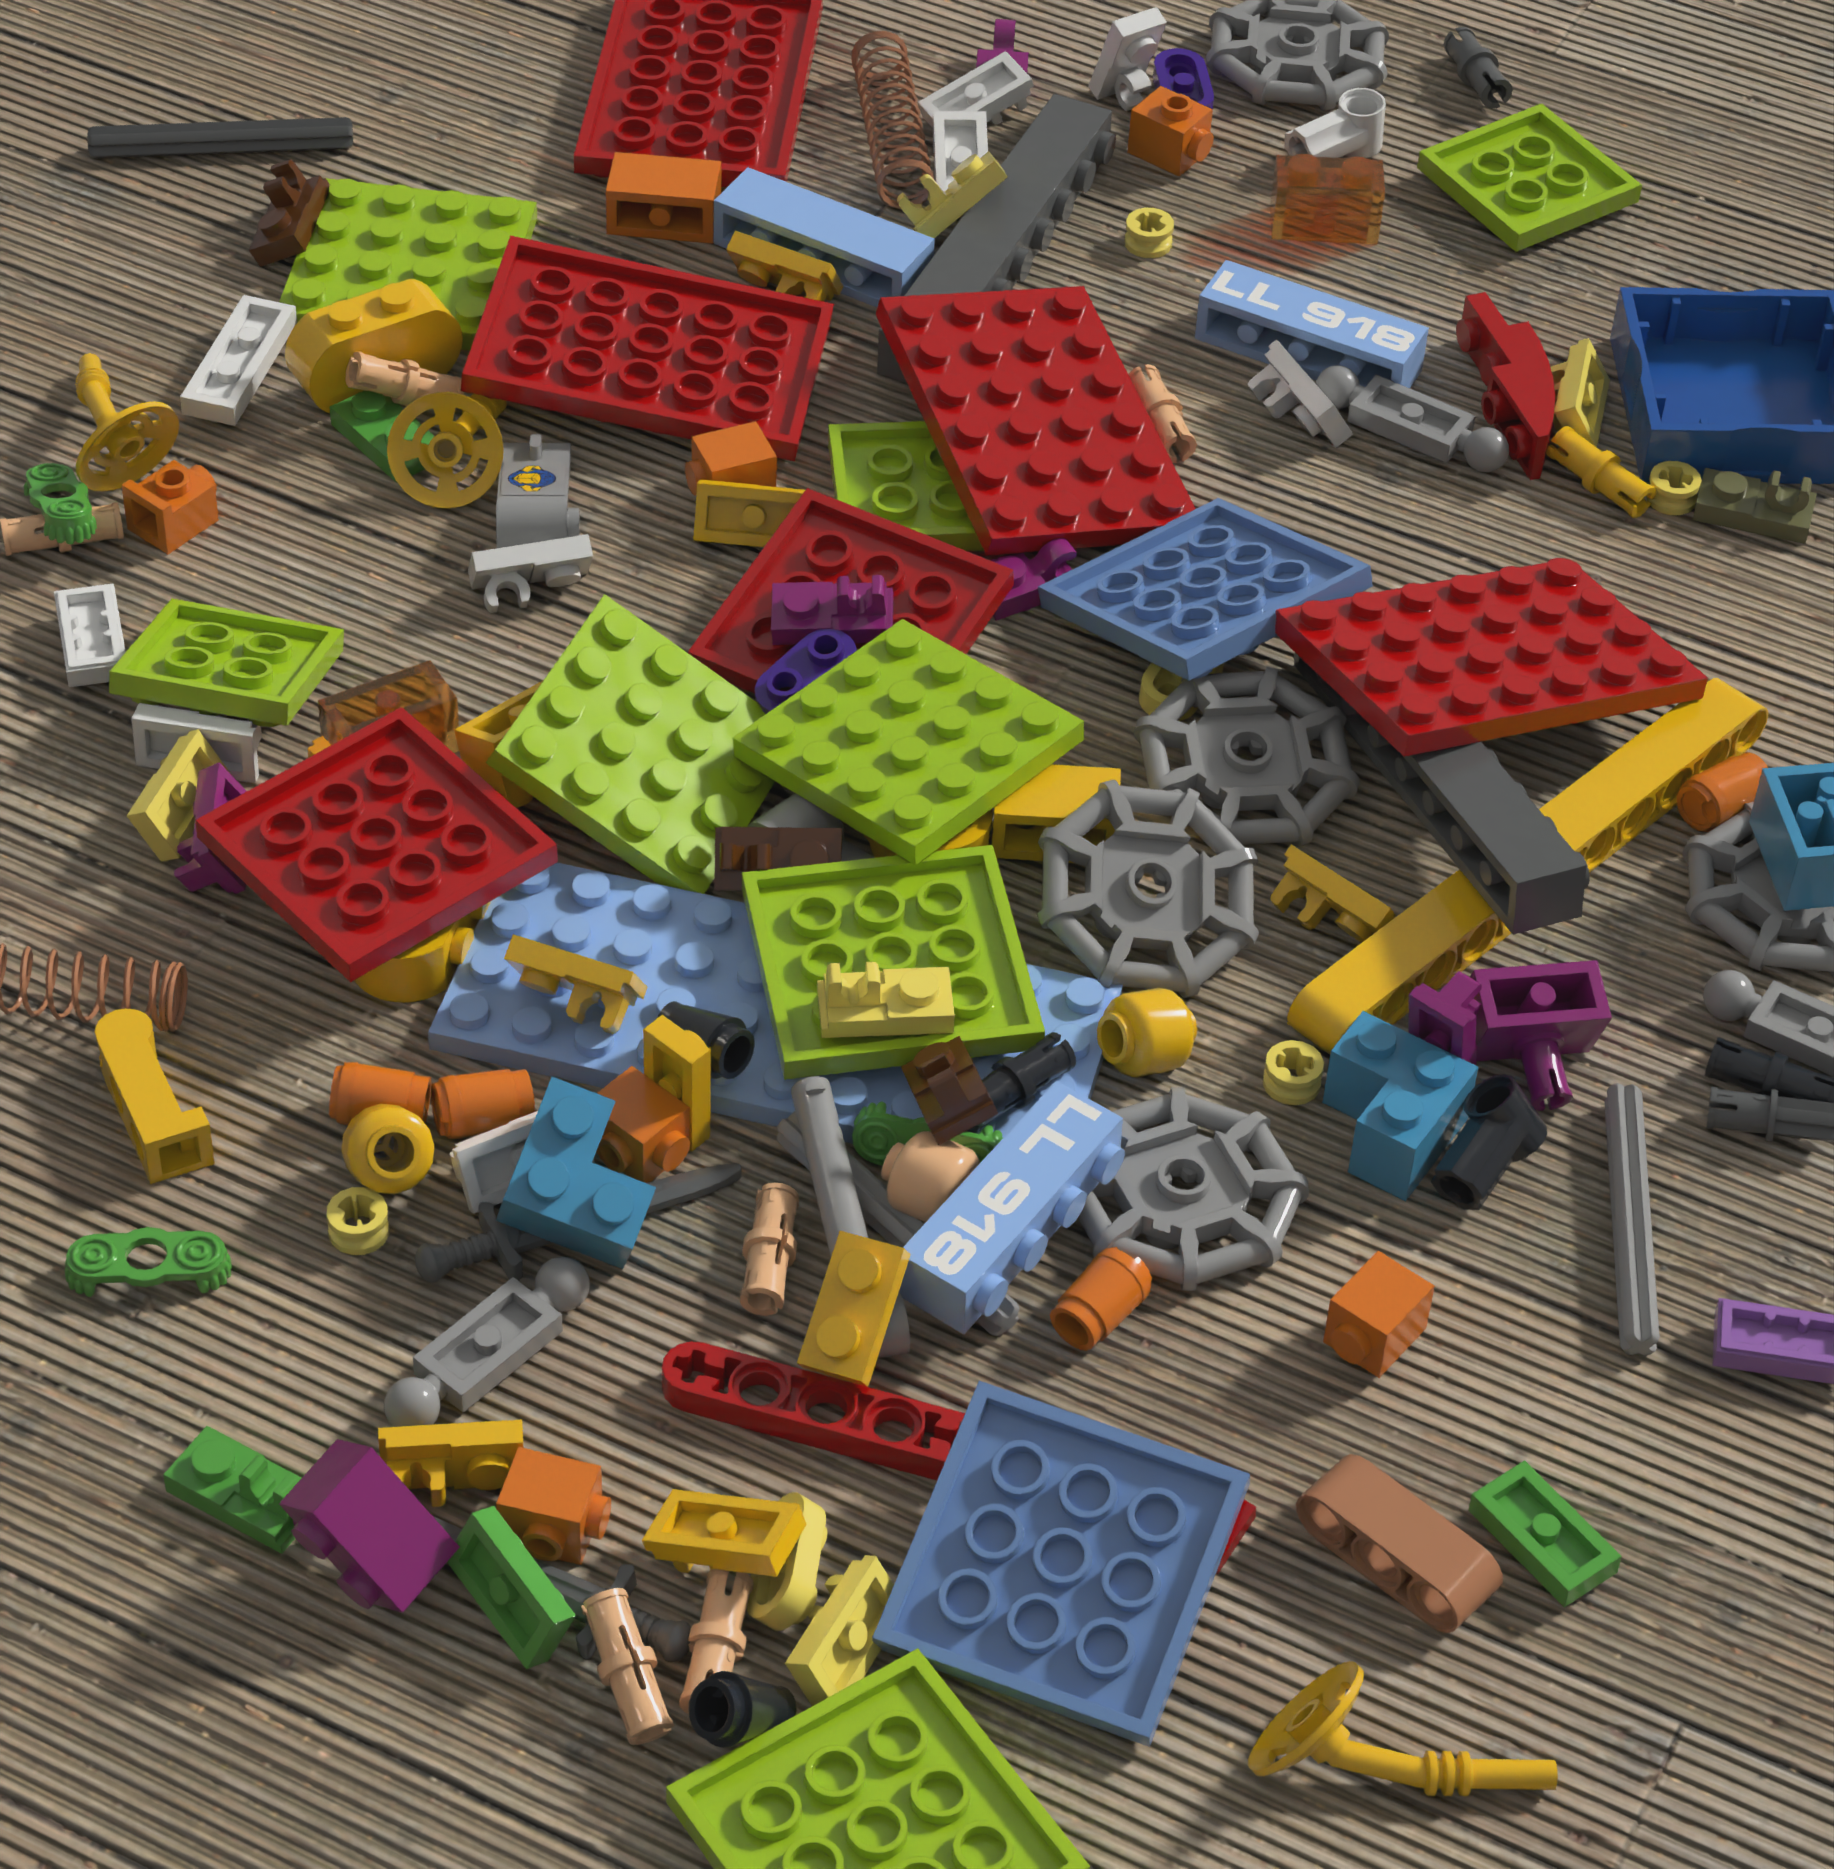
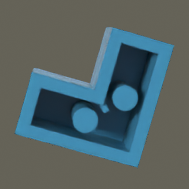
M1834 763L1762 768L1749 823L1784 911L1834 907Z
M1362 1011L1331 1050L1322 1102L1357 1120L1348 1173L1406 1202L1468 1120V1116L1464 1111V1101L1475 1087L1478 1066Z
M553 1076L551 1077L503 1198L496 1221L620 1269L624 1268L633 1250L656 1187L592 1163L616 1102L615 1100Z

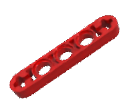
M690 1341L678 1344L670 1349L663 1358L662 1391L665 1399L674 1408L936 1481L939 1478L965 1415L963 1412L703 1342ZM693 1371L704 1373V1375H698L694 1383L682 1380L688 1379ZM729 1378L728 1393H720L719 1389L724 1390L725 1379ZM753 1385H766L773 1388L779 1396L769 1404L753 1405L746 1402L741 1397V1393ZM833 1403L839 1406L845 1412V1415L837 1422L826 1424L813 1420L807 1412L816 1404ZM899 1421L906 1424L912 1430V1434L905 1440L891 1442L880 1438L874 1430L883 1422ZM925 1432L934 1434V1437H930L929 1449L923 1448Z

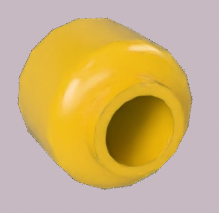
M1163 988L1124 993L1112 999L1099 1020L1097 1027V1041L1102 1049L1103 1057L1123 1075L1131 1077L1169 1072L1183 1066L1191 1055L1197 1035V1024L1193 1013L1176 993Z
M378 1104L365 1108L351 1119L343 1134L341 1152L346 1168L356 1181L377 1193L397 1194L412 1189L425 1178L433 1164L435 1146L430 1129L419 1116L399 1105ZM382 1137L381 1143L376 1144L378 1140ZM391 1137L394 1139L393 1150L389 1147ZM384 1151L387 1157L377 1158L374 1153Z

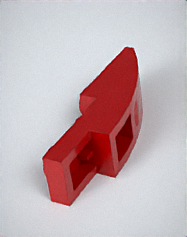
M1486 292L1465 296L1462 319L1457 322L1456 336L1461 350L1469 354L1479 369L1483 383L1488 386L1481 399L1484 418L1488 424L1493 425L1495 429L1499 430L1506 437L1509 444V456L1511 459L1517 460L1529 480L1539 479L1546 460L1555 407L1554 379L1549 360L1540 339L1529 321L1508 325Z

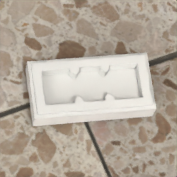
M114 584L54 591L68 686L76 687L109 682V671L126 652Z

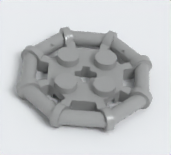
M1246 0L1231 8H1218L1209 19L1212 39L1211 49L1206 55V64L1210 71L1216 75L1226 76L1250 93L1253 102L1265 105L1268 101L1318 105L1322 111L1335 108L1336 102H1339V98L1347 90L1354 88L1375 89L1381 86L1387 78L1388 72L1384 64V49L1389 40L1388 30L1382 22L1370 21L1342 0ZM1264 15L1266 19L1259 22L1260 16ZM1334 21L1340 24V29L1333 25ZM1234 35L1247 38L1246 40L1232 41ZM1350 47H1362L1364 52L1350 49ZM1248 62H1249V63H1251L1252 65H1254V66H1255V71L1252 70L1251 68H1249V67H1248L1247 65H1245L1244 63H1248ZM1342 71L1349 73L1336 79V74Z
M1267 666L1265 671L1208 674L1190 681L1182 678V683L1150 715L1138 719L1134 729V737L1141 744L1148 789L1186 793L1188 788H1196L1200 791L1202 800L1208 806L1221 809L1220 816L1213 811L1211 812L1242 845L1291 842L1294 846L1301 847L1312 841L1313 832L1344 799H1349L1356 795L1360 780L1358 775L1352 770L1343 729L1346 717L1336 706L1327 707L1279 676V669ZM1256 696V697L1222 698V699H1221V697ZM1272 700L1301 719L1299 720L1295 716L1290 715V719L1287 721L1276 713L1278 705L1273 703ZM1192 706L1194 708L1198 707L1203 713V717L1197 723L1195 719L1189 725L1178 721ZM1315 739L1321 741L1325 760L1312 758L1309 741ZM1244 746L1249 747L1252 755H1261L1262 758H1258L1255 761H1246L1236 755L1238 748ZM1166 747L1183 749L1186 766L1170 771ZM1305 782L1321 788L1302 808L1296 796L1298 790ZM1274 809L1278 818L1236 820L1238 811Z
M1116 780L1102 782L1098 786L1097 793L1058 825L1045 828L1039 838L1038 844L1043 850L1042 910L1038 912L1037 917L1041 927L1051 929L1104 987L1109 988L1111 984H1120L1123 987L1163 988L1178 992L1183 998L1194 996L1199 993L1201 984L1242 949L1252 948L1257 940L1259 931L1254 926L1253 867L1258 863L1256 853L1253 848H1245L1198 799L1200 793L1191 788H1188L1185 793L1120 786ZM1132 812L1172 816L1169 824L1135 821ZM1106 818L1115 829L1114 834L1105 842L1103 840L1097 846L1083 838L1087 832ZM1189 825L1217 855L1210 858L1203 850L1199 855L1188 844L1191 837L1184 831L1186 826ZM1068 861L1085 866V893L1074 894L1068 897ZM1144 873H1149L1153 875L1156 885L1165 887V893H1158L1155 898H1150L1143 895L1137 889L1135 883L1140 882ZM1215 878H1228V909L1215 905ZM1090 913L1094 917L1097 930L1103 936L1116 941L1109 953L1077 920L1078 918ZM1205 925L1219 936L1193 958L1186 942L1198 929ZM1131 947L1166 951L1169 965L1124 960L1129 954Z
M1754 802L1745 803L1743 811L1707 834L1695 835L1688 840L1683 849V857L1688 864L1690 894L1685 911L1692 923L1707 926L1749 959L1748 966L1761 971L1764 966L1827 971L1834 977V907L1784 911L1749 823ZM1745 838L1752 840L1741 848L1734 846ZM1714 869L1731 873V884L1714 887ZM1738 909L1761 927L1760 934L1755 933L1730 912ZM1812 939H1816L1819 945H1809L1808 943Z
M1170 1087L1169 1094L1112 1111L1123 1118L1121 1148L1125 1150L1124 1160L1119 1171L1108 1184L1104 1185L1099 1182L1086 1198L1084 1208L1078 1217L1094 1245V1257L1106 1248L1117 1247L1118 1250L1125 1252L1134 1259L1139 1257L1149 1269L1150 1274L1179 1283L1182 1291H1196L1197 1284L1255 1265L1271 1267L1282 1257L1281 1244L1299 1204L1303 1203L1309 1196L1307 1178L1302 1173L1295 1171L1269 1129L1271 1121L1259 1111L1247 1114L1185 1094L1184 1087ZM1168 1121H1169V1123H1167V1124H1163V1125H1160V1126H1157V1127H1154V1128H1150V1129H1147V1130H1144V1131H1141V1132H1136V1131H1139V1130H1142V1129H1146V1128H1149V1127H1152V1126H1155V1125H1159V1124H1162V1123H1165V1122H1168ZM1198 1126L1214 1130V1139L1197 1134ZM1252 1151L1263 1169L1253 1170L1243 1152ZM1180 1176L1185 1183L1197 1182L1198 1185L1190 1190L1178 1189L1172 1186V1178ZM1114 1196L1123 1214L1111 1223L1097 1197ZM1252 1198L1271 1201L1262 1222L1246 1213ZM1140 1233L1146 1234L1147 1240L1153 1246L1134 1239ZM1229 1234L1238 1241V1243L1198 1255L1200 1243ZM1179 1246V1254L1163 1250L1173 1249Z

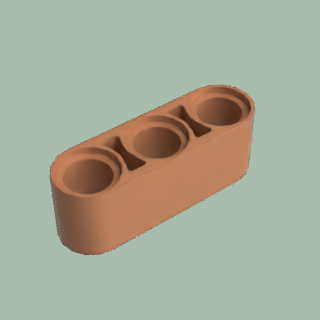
M1349 1454L1344 1456L1308 1488L1296 1502V1512L1301 1523L1317 1541L1437 1631L1444 1633L1454 1632L1503 1583V1574L1499 1564L1488 1550L1373 1463L1359 1455Z

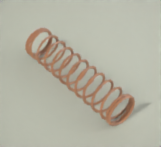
M873 31L862 36L855 43L852 49L851 60L855 71V80L858 84L862 117L865 121L867 142L870 146L877 193L881 201L886 205L900 210L898 202L889 198L897 199L898 195L889 192L883 186V182L894 187H908L918 184L920 182L919 178L924 174L930 175L933 179L934 174L930 168L931 161L928 157V147L922 130L923 123L920 119V109L914 92L915 85L909 68L910 61L907 57V47L904 41L895 33ZM887 38L893 40L901 48L900 50L892 46L877 47L868 51L858 62L861 49L875 39ZM878 51H894L902 56L900 60L893 58L880 59L871 63L865 69L862 68L863 62L870 55ZM891 62L897 64L889 71L881 73L869 72L873 67L881 63ZM895 75L899 76L895 80L886 83L874 82L875 80H886ZM902 79H905L907 81L905 85L899 84L898 82ZM870 85L878 87L874 89L872 92L868 90V87ZM886 88H901L899 91L893 94H877L878 92ZM905 91L909 93L907 97L900 96ZM872 98L881 99L875 104L870 102ZM887 101H903L893 107H880L881 104ZM908 103L912 105L910 110L902 108ZM875 110L885 111L877 117L873 115ZM891 113H906L897 119H882ZM910 116L914 117L913 122L904 121ZM878 122L887 124L881 129L875 127ZM893 126H908L901 131L885 132V130ZM913 128L917 130L915 135L907 133ZM880 135L891 136L883 142L878 140ZM910 138L906 143L899 145L887 144L895 139ZM915 141L920 143L917 148L909 146ZM883 147L894 149L885 155L880 152ZM900 151H913L907 156L890 157ZM917 154L922 156L920 161L911 159ZM886 160L895 161L886 167L883 165ZM901 167H912L905 170H896ZM916 169L923 171L920 177L907 183H896L886 179V176L890 173L906 174ZM924 187L920 192L907 197L909 200L917 198L910 202L922 205L928 200V190Z
M4 943L0 944V1009L6 1015L15 1012L21 1003H23L24 1009L31 1017L39 1016L46 1009L47 1005L57 1020H63L73 1007L76 1015L83 1023L91 1021L98 1010H100L102 1017L107 1014L104 995L109 976V957L107 954H104L100 959L97 979L98 996L91 1013L88 1016H83L78 998L84 969V956L81 951L75 954L73 960L72 995L62 1014L57 1013L52 994L58 970V952L55 948L49 952L47 959L45 997L39 1009L32 1011L27 997V988L33 964V952L30 946L24 948L21 957L20 992L18 998L11 1008H6L2 999L1 987L6 972L7 947ZM133 957L127 959L125 964L123 1000L120 1009H131L130 996L135 975V960ZM157 959L151 966L149 1002L145 1014L148 1017L151 1014L154 1024L160 1031L166 1032L170 1030L175 1032L182 1023L186 1007L188 990L187 970L182 962L176 963V961H173L167 966L160 990L158 1018L156 997L160 982L161 964Z

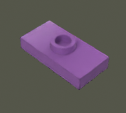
M1719 1298L1714 1314L1712 1366L1834 1384V1315Z

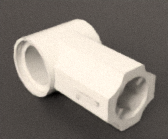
M1368 88L1347 90L1339 98L1337 110L1286 132L1284 148L1291 158L1292 165L1304 174L1344 155L1356 159L1375 156L1380 152L1383 144L1385 98L1379 92Z

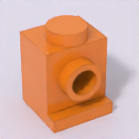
M172 460L138 484L129 479L122 484L127 529L169 555L219 520L216 500L217 487L214 478L201 465H194L188 469L176 460Z

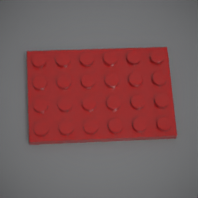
M615 0L574 152V173L609 178L614 153L622 152L721 161V187H728L747 167L787 182L823 11V0Z
M510 235L462 372L460 391L481 395L490 399L515 402L538 407L543 410L567 413L595 419L600 422H609L651 431L656 434H666L692 440V436L756 421L777 458L795 462L832 320L834 304Z
M1084 286L880 297L875 315L986 556L1037 552L1045 544L1057 538L1067 539L1073 548L1123 545L1196 509Z
M1554 558L1547 563L1524 567L1508 566L1500 571L1472 576L1456 575L1449 580L1426 584L1409 583L1402 588L1374 593L1358 592L1351 597L1328 601L1311 600L1299 606L1276 609L1275 634L1404 757L1702 699L1708 677L1690 663L1682 652L1669 645L1651 629L1647 622L1639 619L1620 603L1612 592L1604 589L1585 573L1578 563L1565 558Z

